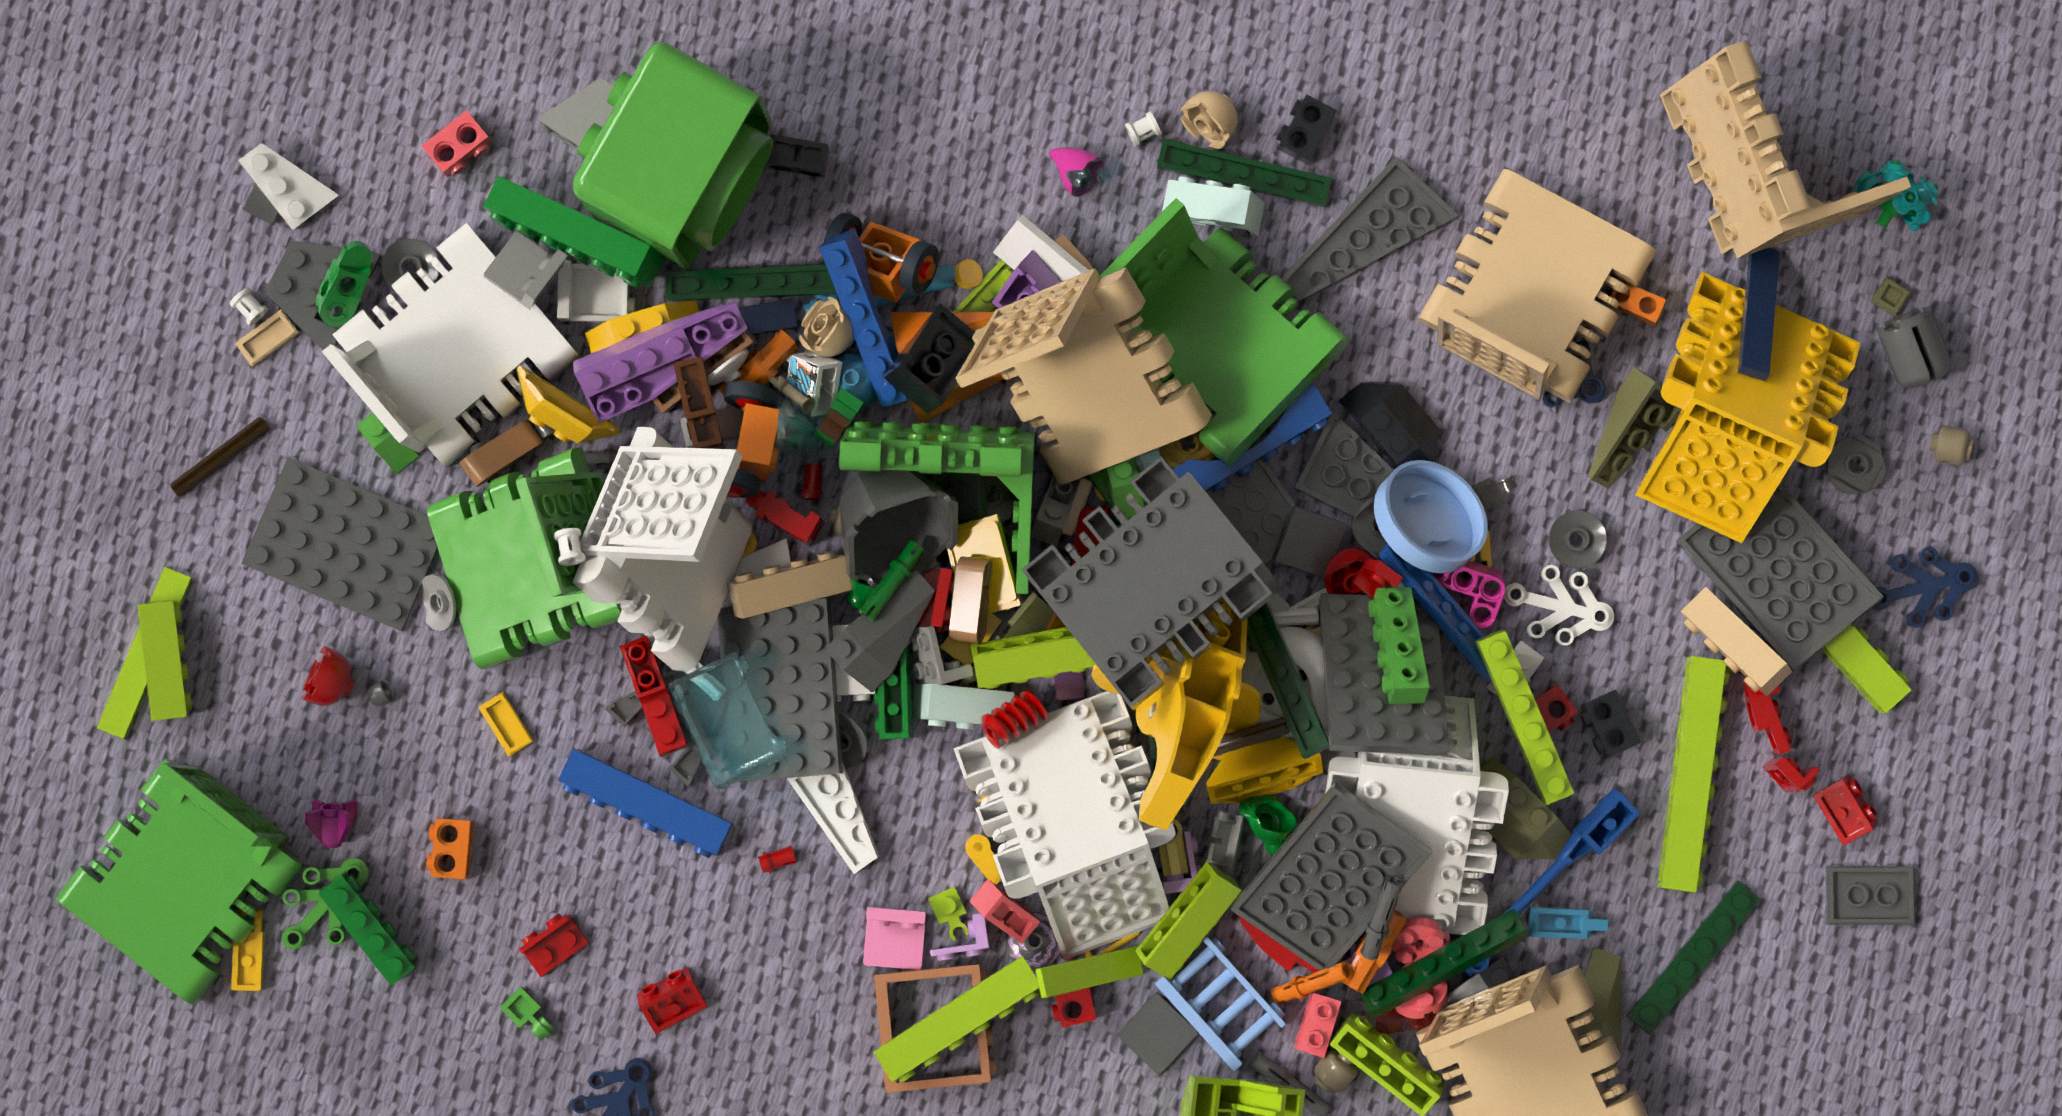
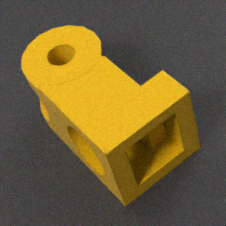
M980 834L971 836L965 845L968 856L987 879L998 885L1002 880L993 858L994 852L991 850L989 839Z

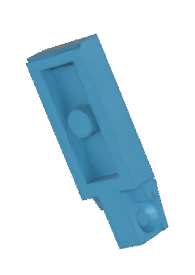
M1530 907L1528 934L1530 937L1587 939L1591 938L1592 931H1608L1609 920L1592 918L1593 911L1586 909Z

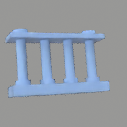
M1205 936L1202 941L1208 946L1174 978L1172 977L1171 980H1168L1161 976L1154 984L1227 1065L1235 1071L1242 1065L1238 1059L1242 1055L1240 1052L1274 1021L1281 1028L1286 1025L1282 1020L1285 1014L1274 1002L1269 1006L1222 954L1226 950L1225 947L1215 936L1211 940ZM1216 955L1227 969L1194 999L1190 998L1186 1002L1179 994L1183 989L1181 986ZM1236 977L1247 991L1213 1022L1209 1020L1205 1023L1199 1016L1202 1012L1201 1008ZM1255 999L1264 1008L1266 1013L1235 1042H1229L1225 1045L1218 1037L1222 1033L1221 1029Z

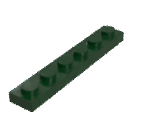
M1163 139L1156 169L1216 181L1229 186H1233V184L1245 185L1250 187L1251 191L1325 207L1331 183L1330 177Z
M825 264L665 272L666 301L668 302L837 294Z
M1266 602L1247 618V633L1302 758L1307 759L1328 749L1329 739L1269 603Z
M1736 881L1626 1016L1647 1034L1651 1035L1761 899L1739 881Z
M1514 908L1370 985L1360 995L1369 1014L1374 1019L1528 937L1529 934Z

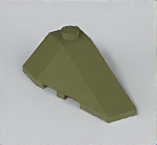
M1635 367L1632 368L1617 391L1588 474V478L1606 488H1609L1633 464L1632 455L1642 448L1645 450L1650 448L1653 443L1649 438L1660 428L1666 432L1673 425L1681 411L1680 408L1667 403L1662 398V383Z
M1032 592L1007 624L1008 628L1005 631L1003 630L994 640L1045 631L1054 614L1053 609ZM974 666L972 667L973 676L963 678L959 683L961 687H968L977 681Z
M1593 947L1584 977L1595 999V1003L1591 1008L1572 1016L1571 1019L1586 1013H1592L1594 1019L1587 1025L1577 1027L1576 1030L1579 1036L1591 1030H1600L1602 1036L1584 1046L1612 1036L1619 1053H1621V956ZM1617 1062L1614 1063L1613 1065L1609 1066V1067H1606V1068L1602 1069V1070L1608 1069V1068H1610V1067H1616Z

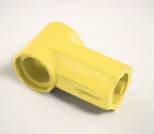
M1173 819L1172 823L1177 827L1176 836L1168 843L1159 846L1163 876L1189 872L1182 827L1175 819Z

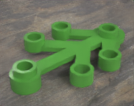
M349 858L342 863L341 867L317 868L309 866L304 870L302 877L305 883L313 885L319 880L334 879L343 871L349 877L348 870L356 868L359 871V876L355 879L362 885L368 878L369 870L363 860ZM309 870H314L317 873L315 880H309L306 877V873ZM288 888L285 890L282 899L287 906H295L299 902L319 901L298 925H290L284 930L282 942L287 948L298 949L302 947L308 930L328 909L329 930L327 932V940L332 945H338L343 942L345 933L341 928V922L320 897V889L298 890L296 888ZM289 892L296 893L297 900L294 902L288 901L286 894ZM332 931H339L341 938L337 941L333 940L330 937V933ZM296 933L299 936V941L296 943L290 942L288 935Z

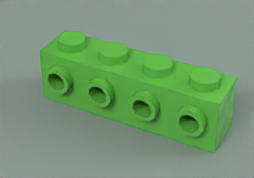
M1411 587L1377 588L1373 600H1369L1368 609L1369 616L1374 617L1375 621L1373 639L1374 642H1378L1380 649L1378 650L1377 661L1379 668H1383L1384 672L1382 676L1383 693H1387L1389 704L1424 703L1430 687Z

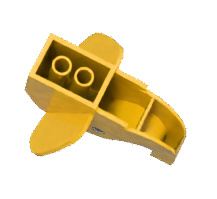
M1226 601L1221 606L1232 618L1233 622L1231 624L1224 623L1216 610L1207 616V619L1217 628L1218 634L1213 637L1201 622L1197 624V627L1213 646L1194 660L1180 641L1177 640L1174 644L1185 656L1186 660L1180 663L1173 657L1170 649L1167 648L1160 654V657L1170 666L1171 672L1167 675L1152 660L1149 664L1165 685L1136 708L1138 727L1142 733L1155 738L1157 745L1155 771L1140 800L1139 821L1163 830L1168 829L1201 778L1224 734L1256 726L1261 714L1260 693L1254 687L1241 682L1242 668L1246 661L1247 619L1242 621ZM1095 664L1091 673L1095 683L1106 691L1119 694Z

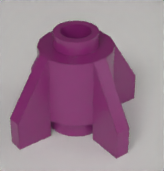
M317 799L312 800V811L305 813V824L317 841L324 844V847L338 848L348 840L349 830L358 812L357 800L342 802V804H325Z

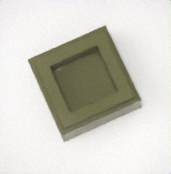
M1886 276L1870 302L1895 317L1911 291Z

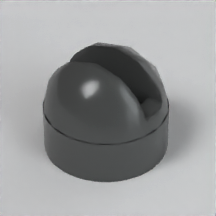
M380 681L369 688L367 695L368 697L373 696L374 699L370 701L373 705L383 706L393 701L392 694L384 681Z

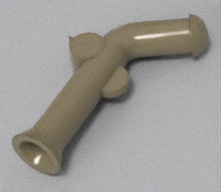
M771 376L769 378V381L772 383V389L775 392H782L801 407L803 413H809L813 410L815 399L807 398L782 376Z

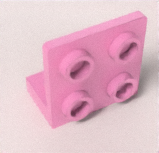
M867 907L863 964L867 966L920 970L922 968L926 911Z

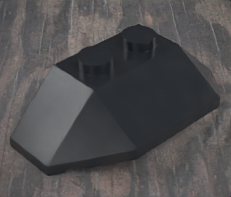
M1359 383L1338 401L1395 469L1406 462L1415 460L1436 463L1440 429L1403 385Z

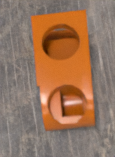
M1625 284L1628 287L1626 293L1612 290L1610 296L1620 303L1617 310L1655 328L1666 299Z

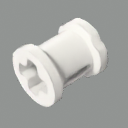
M1151 111L1146 113V117L1132 124L1129 122L1125 124V128L1135 147L1139 146L1141 141L1153 135L1159 136L1162 134Z
M249 287L240 291L230 301V306L237 308L243 314L249 326L257 323L269 310L253 297L252 290Z
M566 528L554 533V539L558 541L560 557L558 558L560 565L571 566L586 560L585 554L581 551L579 537L582 534L579 528Z

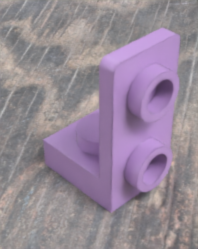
M1182 831L1189 870L1188 878H1184V874L1166 876L1167 881L1161 882L1165 894L1183 891L1201 869L1200 864L1195 865L1194 853H1198V846L1195 835L1191 836L1190 831Z
M980 913L972 914L973 920L967 921L969 937L976 938V943L931 949L930 955H937V960L941 961L954 959V953L966 951L967 957L984 954L983 949L989 948L985 918Z

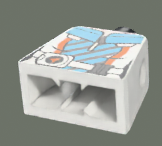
M811 351L789 356L782 364L783 371L788 373L787 381L807 398L815 399L813 410L807 414L811 417L826 414L838 394L842 362L831 357L819 356Z

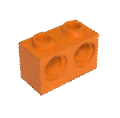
M435 818V824H431L429 829V841H433L432 853H428L426 869L431 871L430 877L469 879L474 821ZM448 826H454L458 831L457 839L454 842H448L444 837V831ZM446 855H451L455 860V867L449 872L445 871L441 865L442 859Z

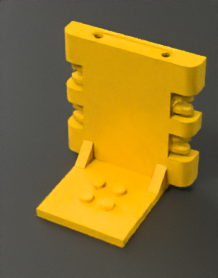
M1701 272L1695 283L1687 308L1691 318H1686L1676 342V348L1681 355L1675 353L1669 364L1661 389L1662 398L1667 403L1680 408L1681 411L1673 429L1638 486L1636 496L1742 543L1794 460L1807 466L1817 467L1823 465L1830 456L1839 426L1830 423L1828 419L1835 417L1845 404L1848 389L1838 385V383L1847 379L1855 367L1861 343L1831 330L1823 324L1816 323L1775 305L1770 374L1767 380L1763 381L1738 373L1745 290Z

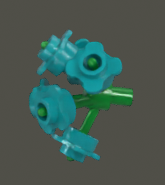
M1898 160L1881 164L1880 170L1872 174L1867 171L1857 178L1855 183L1858 186L1852 191V193L1857 192V194L1881 186L1883 182L1878 178L1881 174L1882 179L1888 181V183L1904 177L1908 178L1911 188L1884 202L1879 208L1882 210V213L1876 224L1886 229L1893 217L1897 219L1901 214L1904 222L1909 224L1910 230L1917 231L1920 225L1928 223L1931 219V213L1926 205L1932 202L1936 206L1939 205L1935 199L1936 196L1940 195L1937 191L1938 185L1933 184L1931 180L1925 182L1922 176H1919L1921 182L1915 183L1913 179L1914 173L1910 171V168L1905 167V163Z

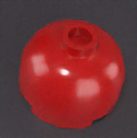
M1347 548L1339 551L1332 556L1325 568L1324 582L1327 592L1329 594L1367 595L1356 587L1352 580L1367 558L1377 559L1369 552L1359 548Z
M323 646L319 652L324 654L322 660L317 662L315 659L303 689L308 691V693L302 695L301 699L312 704L329 706L338 702L343 694L349 696L355 680L350 678L352 668L344 655Z

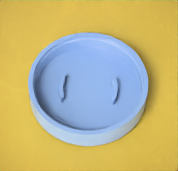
M1409 461L1398 466L1377 489L1374 499V515L1378 528L1388 545L1411 565L1428 572L1449 573L1466 565L1483 547L1488 532L1484 507L1472 487L1451 469L1431 461Z

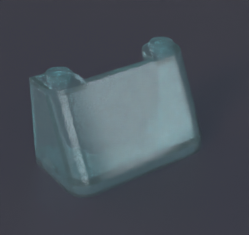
M733 652L667 684L668 691L710 780L717 790L723 789L787 758L784 753L787 751V746L781 735L775 736L773 732H770L746 682V673L750 671L748 664L742 655L738 657L737 652Z

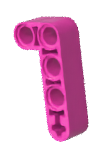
M1469 561L1462 568L1453 572H1431L1443 587L1472 596L1469 606V617L1478 628H1487L1493 624L1505 594V578L1501 571ZM1462 571L1469 572L1472 575L1467 581H1461L1456 576ZM1491 580L1500 584L1495 590H1489L1484 585ZM1479 607H1486L1490 612L1486 616H1479L1475 613V610Z

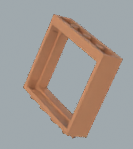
M979 963L875 974L881 1046L893 1039L888 991L889 982L971 974L972 986L974 987L987 978L986 969L980 970ZM986 1028L977 1034L981 1073L911 1080L900 1083L897 1082V1079L891 1082L883 1069L885 1092L991 1082V1075H996L995 1057L989 1058L988 1046L993 1045L992 1028Z

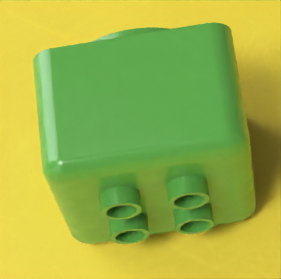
M659 42L652 45L646 51L632 76L623 72L614 83L607 99V103L614 106L604 126L593 123L585 133L577 152L584 157V160L575 174L573 191L595 220L650 244L664 259L687 271L694 263L702 247L708 251H713L720 245L746 207L765 170L773 148V138L767 135L771 128L772 120L761 95L666 42Z

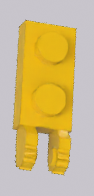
M238 908L242 915L247 916V913ZM256 908L258 912L254 917L256 927L254 932H251L247 937L246 942L238 943L233 940L231 990L263 991L265 932H263V909Z

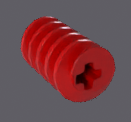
M1025 690L1020 693L1019 697L1011 698L1010 703L1005 702L1001 704L1000 708L996 707L993 709L991 714L986 713L983 715L981 723L988 741L995 748L999 749L998 739L1008 744L1010 742L1008 733L1014 738H1018V727L1026 733L1029 731L1028 721L1036 727L1039 725L1037 716L1046 721L1048 715L1039 699L1030 691Z

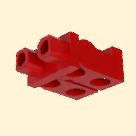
M770 489L767 494L759 490L757 496L746 498L745 500L749 507L756 510L755 515L765 523L770 521L777 528L810 547L825 523L821 516L810 511L807 518L794 511L784 499Z

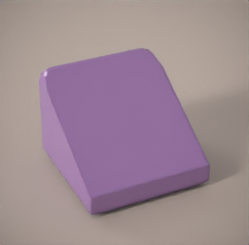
M1068 671L1053 677L1056 702L1085 698L1082 672Z

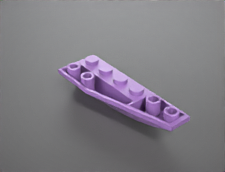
M736 302L728 303L654 327L573 361L574 374L598 423L653 400L676 383L677 378L673 363L702 356L704 362L748 328Z

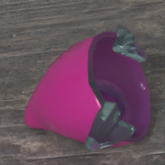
M1055 148L1049 153L1056 163L1064 188L1074 197L1086 194L1097 182L1101 184L1104 181L1105 175L1109 172L1102 158L1084 149Z

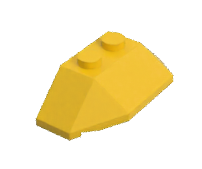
M696 300L663 303L609 319L586 332L585 335L592 354L636 334L700 311Z
M518 366L517 373L525 409L531 415L529 420L541 428H544L545 425L556 430L553 435L565 443H569L572 440L579 444L618 435L621 430L618 425L608 419L598 423L591 408L525 367Z
M1286 737L1270 739L1229 751L1206 782L1210 803L1240 804L1246 798L1273 795L1294 789L1309 781L1313 776L1324 773L1321 755L1317 753L1307 759L1302 758L1296 742Z

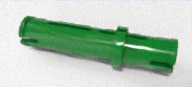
M909 540L898 559L892 560L889 565L890 570L862 608L859 609V613L865 616L870 608H873L867 616L868 620L872 622L876 620V617L904 578H909L911 575L910 570L921 555L924 554L925 550L919 546L911 555V552L917 545L916 542Z

